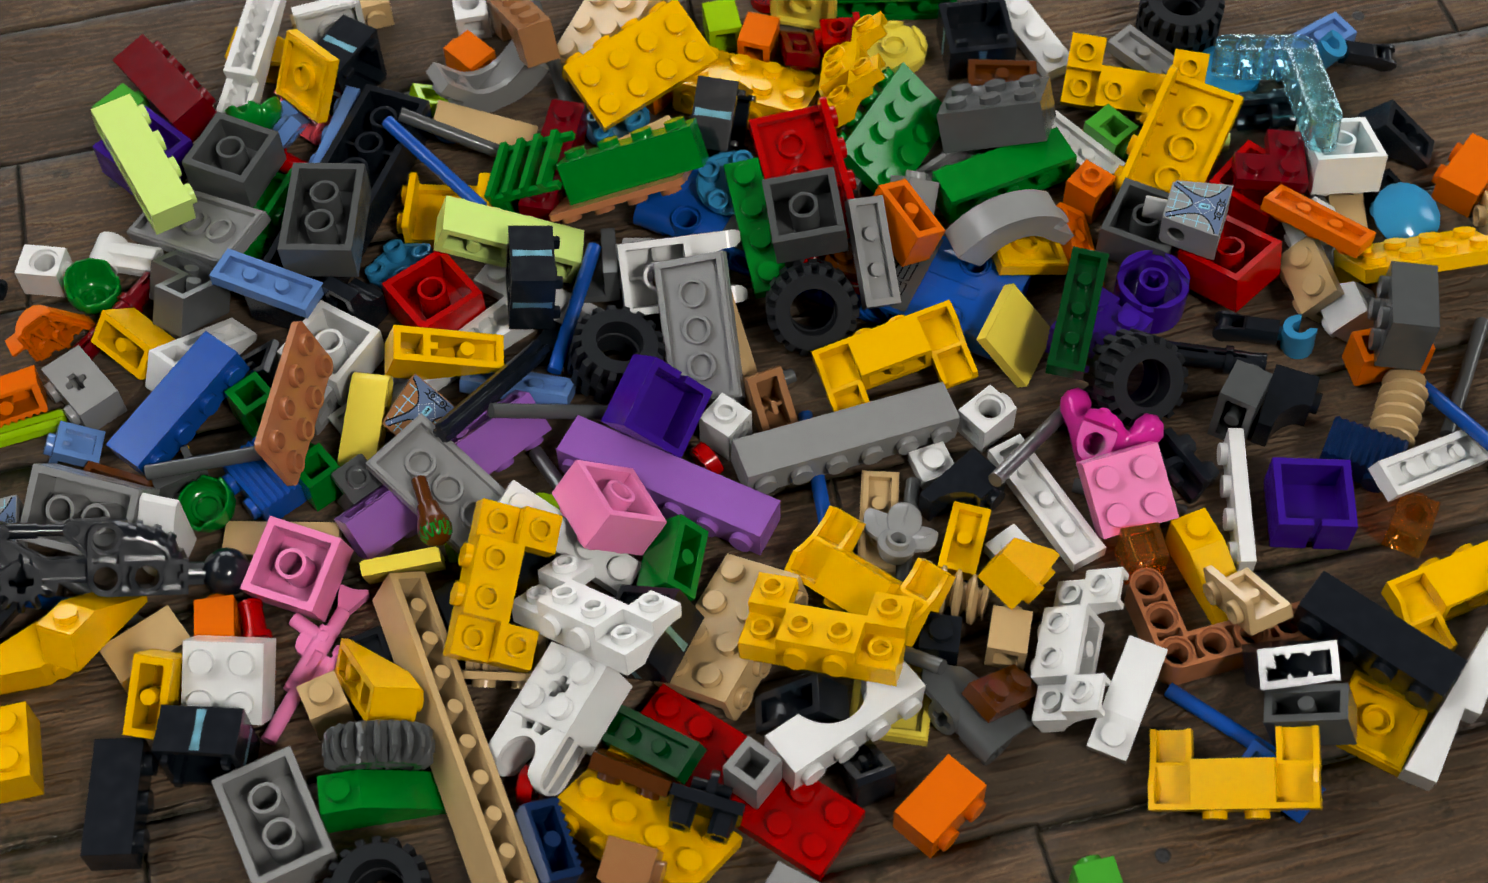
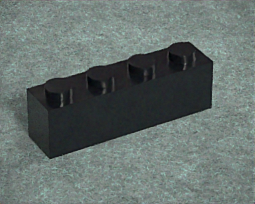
M1326 571L1321 573L1301 600L1290 621L1308 638L1317 640L1332 638L1337 640L1340 659L1354 663L1368 672L1370 677L1376 682L1390 686L1404 695L1410 704L1418 708H1424L1432 714L1468 662Z

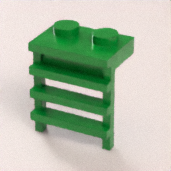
M553 129L547 137L537 133L534 134L533 139L530 141H526L521 137L517 138L514 145H509L506 141L501 142L484 197L493 207L519 214L518 204L521 198L560 190L562 183L559 180L552 181L562 144L575 140L576 134L572 130L560 133L558 129Z

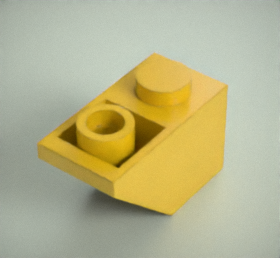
M1014 537L988 562L977 577L1012 610L1022 600L1027 604L1031 603L1044 589L1043 585L1056 573L1051 567L1060 555L1054 549Z

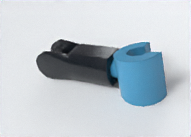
M1334 30L1329 31L1314 47L1304 54L1307 63L1312 68L1324 67V70L1336 61L1341 64L1367 67L1380 72L1391 71L1397 67L1396 61L1392 59V53L1395 52L1393 44L1345 40L1341 34Z
M1222 310L1215 314L1214 320L1217 326L1213 329L1212 336L1222 342L1243 341L1276 346L1277 340H1279L1280 348L1284 354L1293 359H1304L1313 351L1318 328H1309L1305 332L1299 333L1302 314L1288 317L1284 321L1283 326H1280V320L1245 316Z

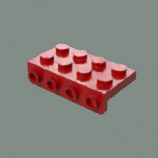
M824 96L818 98V104L815 106L750 119L749 130L756 156L759 159L763 179L834 167L847 239L850 238L844 202L848 199H855L853 190H856V180L853 170L846 169L844 159L847 158V148L844 138L837 137L835 127H838V116L835 106H829L827 98Z

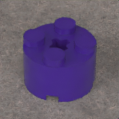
M1153 250L1139 251L1131 254L1122 262L1117 273L1113 294L1120 298L1119 305L1121 307L1127 302L1153 319L1150 334L1162 333L1173 328L1183 315L1190 288V274L1185 265L1173 255L1167 253L1164 256L1155 255Z

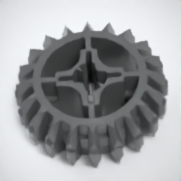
M377 719L337 724L326 730L322 743L324 767L332 772L356 769L419 771L426 769L433 763V753H435L433 730L426 724H420L417 721L408 722L407 720Z

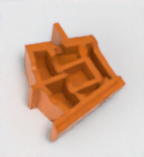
M33 305L19 316L16 322L15 333L8 337L5 343L13 357H16L26 349L36 362L39 360L43 361L52 356L53 351L59 352L65 348L70 349L74 335H78L83 329L90 330L96 323L86 315L44 305Z

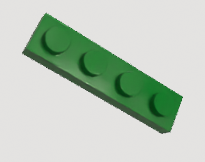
M756 157L725 164L723 168L738 230L740 231L755 299L766 296V292L771 288V280L773 277L778 278L780 276V270L785 267V263L777 264L762 184L764 179L759 159Z

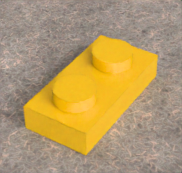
M957 501L953 502L938 567L942 568L943 565H946L948 573L953 576L959 569L963 570V580L967 581L970 580L973 574L977 573L992 509Z

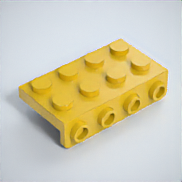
M672 0L668 3L661 1L649 10V14L644 18L629 20L621 27L619 33L612 37L605 35L593 44L591 50L584 54L577 52L570 56L564 62L562 77L565 82L569 81L605 132L717 63L718 57L678 0Z
M710 46L718 57L717 63L674 89L673 108L676 111L692 115L698 76L739 81L752 89V95L757 97L756 102H751L747 123V129L749 130L750 119L814 106L820 95L818 91L820 76L808 70H794L776 62H764L750 58L745 54H733Z
M1171 65L1167 74L1161 73L1154 88V93L1157 94L1152 105L1147 104L1143 110L1140 123L1143 126L1139 135L1133 134L1128 143L1126 154L1129 157L1125 166L1119 165L1114 174L1116 176L1114 182L1116 196L1125 178L1170 193L1173 182L1177 180L1207 183L1241 109L1244 97L1178 74V68Z
M1462 226L1456 227L1452 231L1440 233L1424 232L1415 237L1388 238L1384 242L1372 243L1356 259L1343 255L1335 249L1333 250L1334 272L1339 283L1355 281L1357 283L1369 284L1378 282L1380 275L1386 276L1391 261L1437 265L1438 272L1488 264V235L1479 233L1474 227Z
M609 748V749H608V751H611V752H613V753H616V754H619V755L624 756V757H626V758H629V759H631V760H634V759H632V758H630V757H628V756H626V755H624V754H622V753H620V752H618V751H616V750H614V749H612V748ZM590 768L582 773L557 797L560 799L558 805L563 807L561 813L565 814L563 820L568 822L566 828L571 830L569 836L574 837L586 846L590 853L598 860H602L609 835L662 851L664 853L662 861L667 862L663 883H706L741 847L743 837L735 831L725 845L706 838V833L711 819L699 815L694 816L690 832L672 829L668 827L670 807L668 806L669 796L666 798L660 796L658 801L645 798L635 792L637 786L621 781L620 785L604 782L596 777L598 771Z

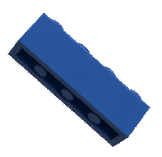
M205 331L106 445L124 463L145 477L144 465L171 461L180 451V447L188 444L194 438L200 426L220 407L221 402L226 397L224 391L244 379L245 374L250 370L249 366L237 351Z

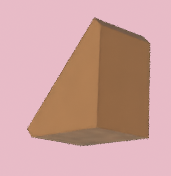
M780 365L745 378V407L752 412V420L758 432L798 422Z

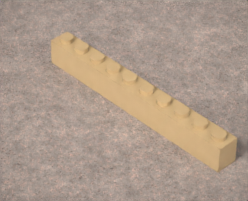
M425 571L389 573L372 601L394 664L409 671L423 689V707L420 712H417L415 722L426 724L433 730L435 753H433V763L430 767L471 883H539L457 659L443 656L447 631Z

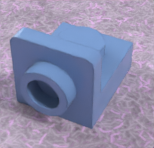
M283 100L281 101L283 105L282 117L272 130L279 132L283 149H286L294 143L311 121L291 103Z
M60 421L56 434L48 433L43 454L49 456L48 463L57 464L60 461L80 467H85L88 461L99 463L106 432Z

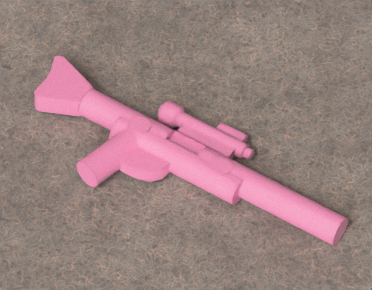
M341 584L338 591L337 608L327 625L320 624L318 627L300 613L293 615L289 621V626L300 633L296 640L295 649L301 658L283 687L287 692L261 736L264 742L273 746L276 745L301 701L296 686L335 669L340 645L335 646L332 651V657L327 655L350 615L369 600L368 590L352 589Z

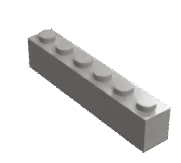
M939 382L732 440L731 462L740 484L764 494H769L779 487L807 483L817 475L828 473L836 475L844 472L849 467L863 463L871 465L885 457L895 454L906 455L917 448L941 441L947 443L956 436L960 415L944 382Z

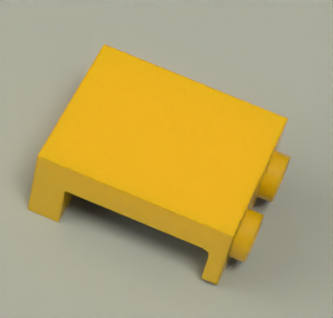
M410 172L408 185L402 186L401 199L404 211L398 213L397 231L403 234L405 244L428 243L434 248L437 216L446 195L456 198L460 197L447 185L421 184L417 172ZM479 173L478 185L468 186L487 202V206L493 207L484 197L491 173Z

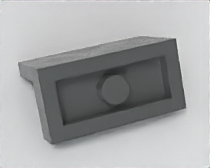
M615 228L601 229L602 251L600 252L584 303L621 300Z

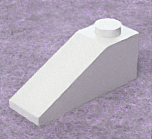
M231 317L149 350L145 387L153 391L205 331L237 351L239 355L256 341L257 334Z
M1129 635L1101 706L1105 711V717L1096 719L1087 743L1088 750L1126 764L1168 649Z

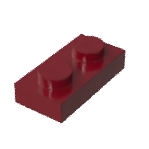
M780 30L778 44L785 65H789L790 68L799 71L809 70V67L819 68L820 52L813 33Z

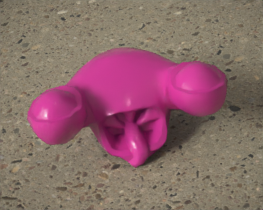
M1080 388L1067 390L1061 397L1060 411L1067 425L1076 462L1148 441L1159 443L1164 436V424L1157 415L1145 413L1137 418L1130 430L1125 429L1122 421L1112 414L1108 408L1091 409L1092 402L1088 392Z

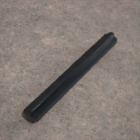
M541 340L531 342L435 423L436 428L433 430L434 436L439 437L442 442L451 441L485 412L490 403H495L542 363L550 351L548 344H543Z

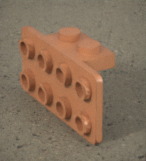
M693 170L574 205H570L568 197H565L549 214L551 222L561 220L562 224H569L580 220L582 214L594 211L595 215H600L615 209V204L627 201L628 205H636L646 201L648 195L661 192L662 196L674 194L682 189L681 185L688 180Z
M293 321L290 325L254 442L256 452L287 486H296L305 468V458L309 444L314 437L316 420L319 410L324 403V393L329 377L333 372L331 357L302 321Z

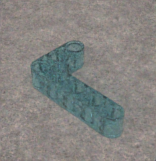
M1227 34L1216 38L1211 73L1214 76L1226 80H1282L1305 146L1310 150L1322 153L1335 150L1343 113L1316 43L1312 38L1298 34Z

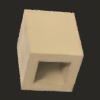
M993 605L984 665L1006 668L1015 664L1020 670H1024L1033 611L1023 610L1019 606L1011 610L1007 605Z
M334 670L296 686L319 740L324 738V733L332 726L356 722Z

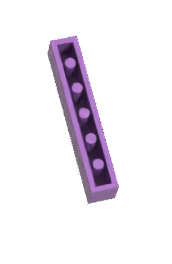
M514 390L498 402L536 404L529 392ZM486 410L455 436L452 441L490 475L494 471L500 472L514 463L513 457L521 451L531 450L541 444L544 440L542 436L552 428L546 419L490 418L488 410ZM384 485L334 519L356 554L366 560L387 556L394 549L392 545L401 538H409L418 533V516Z
M577 415L556 448L559 469L564 474H566L576 459L633 468L665 518L669 519L682 514L709 531L708 537L716 536L728 541L734 548L742 552L751 551L761 555L780 521V500L580 415Z

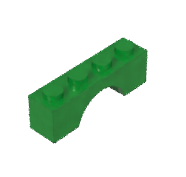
M256 371L224 391L234 417L253 438L257 435L271 390ZM310 442L305 458V468L300 475L298 483L303 489L305 498L318 512L343 495L331 478V474L340 466L320 443L314 445Z

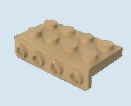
M584 0L557 44L562 67L565 65L564 62L577 52L586 53L593 48V44L605 35L614 36L621 31V27L633 18L640 20L647 16L649 10L661 1L668 3L672 0Z
M727 553L695 605L704 616V619L670 683L654 682L655 685L661 687L662 684H665L681 695L722 708L728 719L738 720L742 712L750 706L753 693L762 678L768 675L772 665L742 659L739 656L738 640L749 614L748 600L758 574L763 572L798 578L799 589L794 603L807 606L808 593L800 575Z

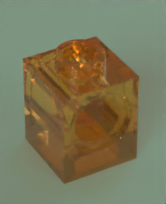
M1412 492L1398 498L1381 545L1419 558L1429 539L1441 503L1417 492Z
M1159 522L1120 529L1114 553L1119 567H1123L1129 574V580H1124V584L1128 585L1131 575L1140 568L1155 569L1163 576L1170 555Z

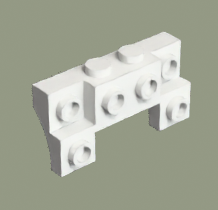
M568 553L556 557L552 562L538 570L539 584L529 588L525 593L515 598L512 607L514 622L528 629L539 631V634L627 676L646 663L659 637L673 622L682 617L681 603L652 590L641 595L637 600L628 605L585 586L595 578L594 565Z
M1123 567L1087 570L1085 579L1058 581L1054 606L1044 608L1042 623L1038 626L1037 630L1038 643L1035 658L1030 666L1031 678L1038 685L1031 722L1042 733L1064 732L1068 726L1075 722L1105 717V711L1101 706L1105 686H1110L1111 680L1105 673H1096L1105 625L1097 614L1124 608V603L1120 598L1123 581L1129 580V574Z

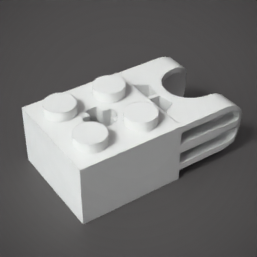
M731 229L615 244L623 306L630 307V312L635 314L638 311L645 315L659 313L656 286H653L652 280L648 281L647 274L653 270V263L735 247L741 241L740 231ZM739 284L731 285L735 303L748 299V292L745 287Z
M551 642L488 744L499 775L504 777L514 776L533 758L528 768V778L532 787L545 796H557L568 784L584 755H592L633 686L618 671L566 646Z

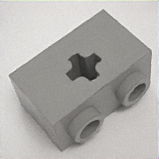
M79 345L41 368L47 380V383L43 385L44 390L55 404L62 401L66 406L62 410L73 424H81L82 426L99 430L128 411L119 391Z

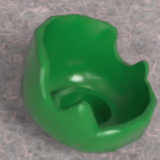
M273 96L267 98L261 105L250 100L247 104L239 107L229 106L225 109V112L229 116L272 130L282 117L283 105L278 97Z
M86 258L75 261L66 269L63 278L64 290L68 301L78 311L86 314L96 315L102 313V310L111 309L118 301L116 297L121 293L122 287L119 276H116L110 264L102 259Z
M201 475L196 481L186 485L178 496V500L192 529L197 532L212 533L225 527L235 514L236 498L233 490L221 477L215 478Z

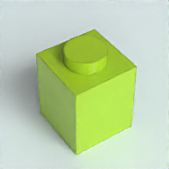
M716 0L702 3L703 28L709 46L716 47L725 52L737 51V39L742 25L735 0Z

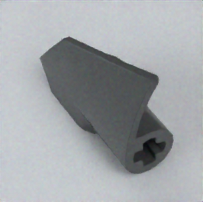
M947 665L942 675L922 669L921 680L926 685L924 693L932 700L928 708L932 724L945 735H952L956 732L959 735V740L984 766L989 765L998 758L1014 737L1034 726L1031 722L1032 716L1022 709L988 723L961 694L970 682L979 679L966 668Z

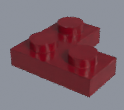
M1267 129L1264 138L1266 155L1234 153L1231 162L1234 188L1273 191L1282 184L1298 193L1305 194L1309 182L1303 132Z

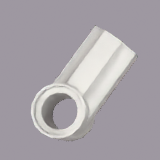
M102 232L99 234L89 258L107 261L116 276L118 273L141 277L144 272H151V260L164 255V252L160 247L129 243L125 238L116 233Z

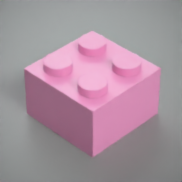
M1148 441L1075 462L1098 537L1107 539L1179 518L1158 442Z
M576 459L552 492L562 515L568 520L577 535L578 542L585 549L643 555L667 524L666 519L633 468Z
M270 516L240 589L252 598L261 599L264 603L326 622L354 550L339 537Z

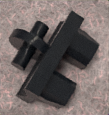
M1284 88L1272 89L1271 92L1263 94H1253L1251 91L1239 92L1237 94L1244 97L1234 124L1237 131L1266 128V130H1279V127L1296 126L1298 105L1301 100V94L1298 90L1286 91Z
M1172 428L1165 429L1164 436L1158 445L1168 480L1189 504L1198 501L1204 490L1213 484L1219 475V469L1212 461L1200 462L1194 455L1197 450L1196 442L1189 434L1177 435Z
M713 769L709 780L693 776L690 787L673 782L668 799V806L670 807L668 827L682 832H690L694 816L699 815L711 819L706 838L725 845L728 843L735 827L740 828L746 804L730 800L733 787L718 783L721 771Z

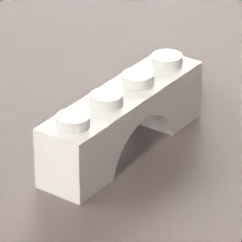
M1316 196L1312 198L1317 203L1336 212L1335 208ZM1281 222L1286 232L1284 240L1289 248L1306 237L1303 231L1288 223ZM1320 241L1334 270L1333 250L1335 248ZM1355 281L1340 283L1345 294L1321 310L1324 317L1321 323L1325 331L1331 337L1336 336L1348 342L1352 331L1374 328V320L1368 319V308L1370 299L1376 297L1372 290Z
M903 661V668L897 686L862 680L860 690L864 703L848 719L836 723H819L797 714L765 735L764 747L782 759V778L793 791L804 783L807 786L812 785L824 775L828 767L837 761L844 763L852 758L858 751L859 746L868 740L874 742L882 738L890 730L893 723L901 718L908 720L916 715L923 706L922 702L926 685L909 665Z

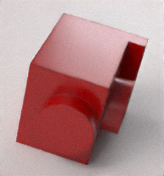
M852 12V17L819 19V29L813 30V36L818 49H821L822 58L830 48L846 41L851 42L852 27L860 19L859 12Z

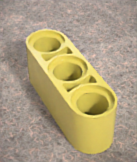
M361 372L353 373L337 460L340 467L358 454H363L368 461L384 447L387 432L382 422L391 408L393 395L392 376Z

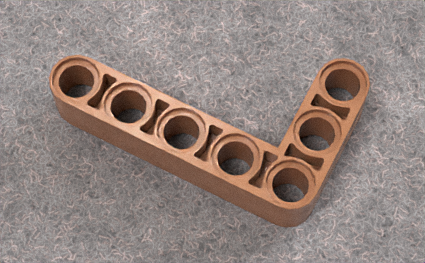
M1140 568L1131 575L1124 599L1125 606L1139 639L1168 649L1158 676V680L1168 685L1171 683L1179 685L1244 667L1242 644L1249 643L1244 641L1242 637L1251 638L1256 643L1275 640H1317L1303 635L1295 625L1290 623L1292 618L1253 636H1250L1238 624L1234 625L1231 623L1230 620L1187 631L1165 579L1161 573L1152 568ZM1138 590H1147L1152 595H1143ZM1301 601L1291 603L1293 615ZM1152 623H1160L1167 629H1158ZM1279 627L1287 628L1293 634L1285 633ZM1204 647L1214 648L1219 654L1209 653ZM1167 657L1177 658L1182 664L1171 663Z

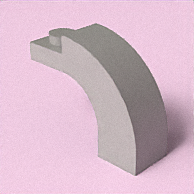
M511 40L493 62L481 69L463 72L433 62L426 70V73L433 82L432 87L434 91L442 98L447 99L453 104L490 113L524 97L543 79L550 69L546 63L528 68L519 59L514 42Z
M1036 189L1012 191L986 200L963 214L945 231V235L958 259L978 266H982L999 249L1020 238L1039 236L1065 245L1074 237L1067 225L1069 219L1064 211L1055 205L1048 192Z

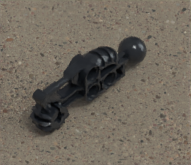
M103 516L98 518L68 519L64 524L37 525V523H5L0 521V597L5 595L1 603V609L7 611L14 601L17 602L18 614H24L26 610L25 602L30 601L32 606L38 610L42 605L37 595L39 594L46 598L54 597L59 583H88L91 591L101 597L189 594V585H205L214 594L237 595L243 591L240 587L251 562L238 549L228 547L217 549L205 561L189 562L184 548L178 547L176 534L173 532L166 533L162 530V525L155 524L153 527L145 525L143 520L128 523V519H112ZM104 527L113 529L116 532L113 543L107 546H99L94 543L93 536L97 530ZM65 536L84 555L46 557L12 539ZM19 554L23 555L22 565L26 577L32 578L26 580L25 587L21 588L17 587L14 580H9L16 578L17 571H19ZM143 566H152L157 570V575L152 582L142 584L135 580L138 569ZM109 567L116 571V577L112 583L99 585L93 580L94 574L100 568Z

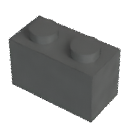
M1237 359L1219 394L1207 434L1224 441L1228 428H1244V438L1246 441L1260 413L1273 374L1264 371L1257 365L1248 364Z
M1349 683L1303 685L1265 690L1263 723L1273 746L1276 747L1275 726L1308 727L1312 725H1319L1321 746L1357 744V706Z

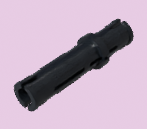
M1167 340L1178 347V353L1183 354L1186 361L1182 365L1222 370V374L1229 375L1238 359L1248 364L1257 365L1264 371L1266 370L1267 353L1235 350L1234 346L1226 345V348Z

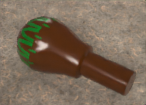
M416 476L411 480L419 504L417 506L418 536L426 545L440 547L451 538L453 533L452 523L440 508L438 502L433 500L426 476Z

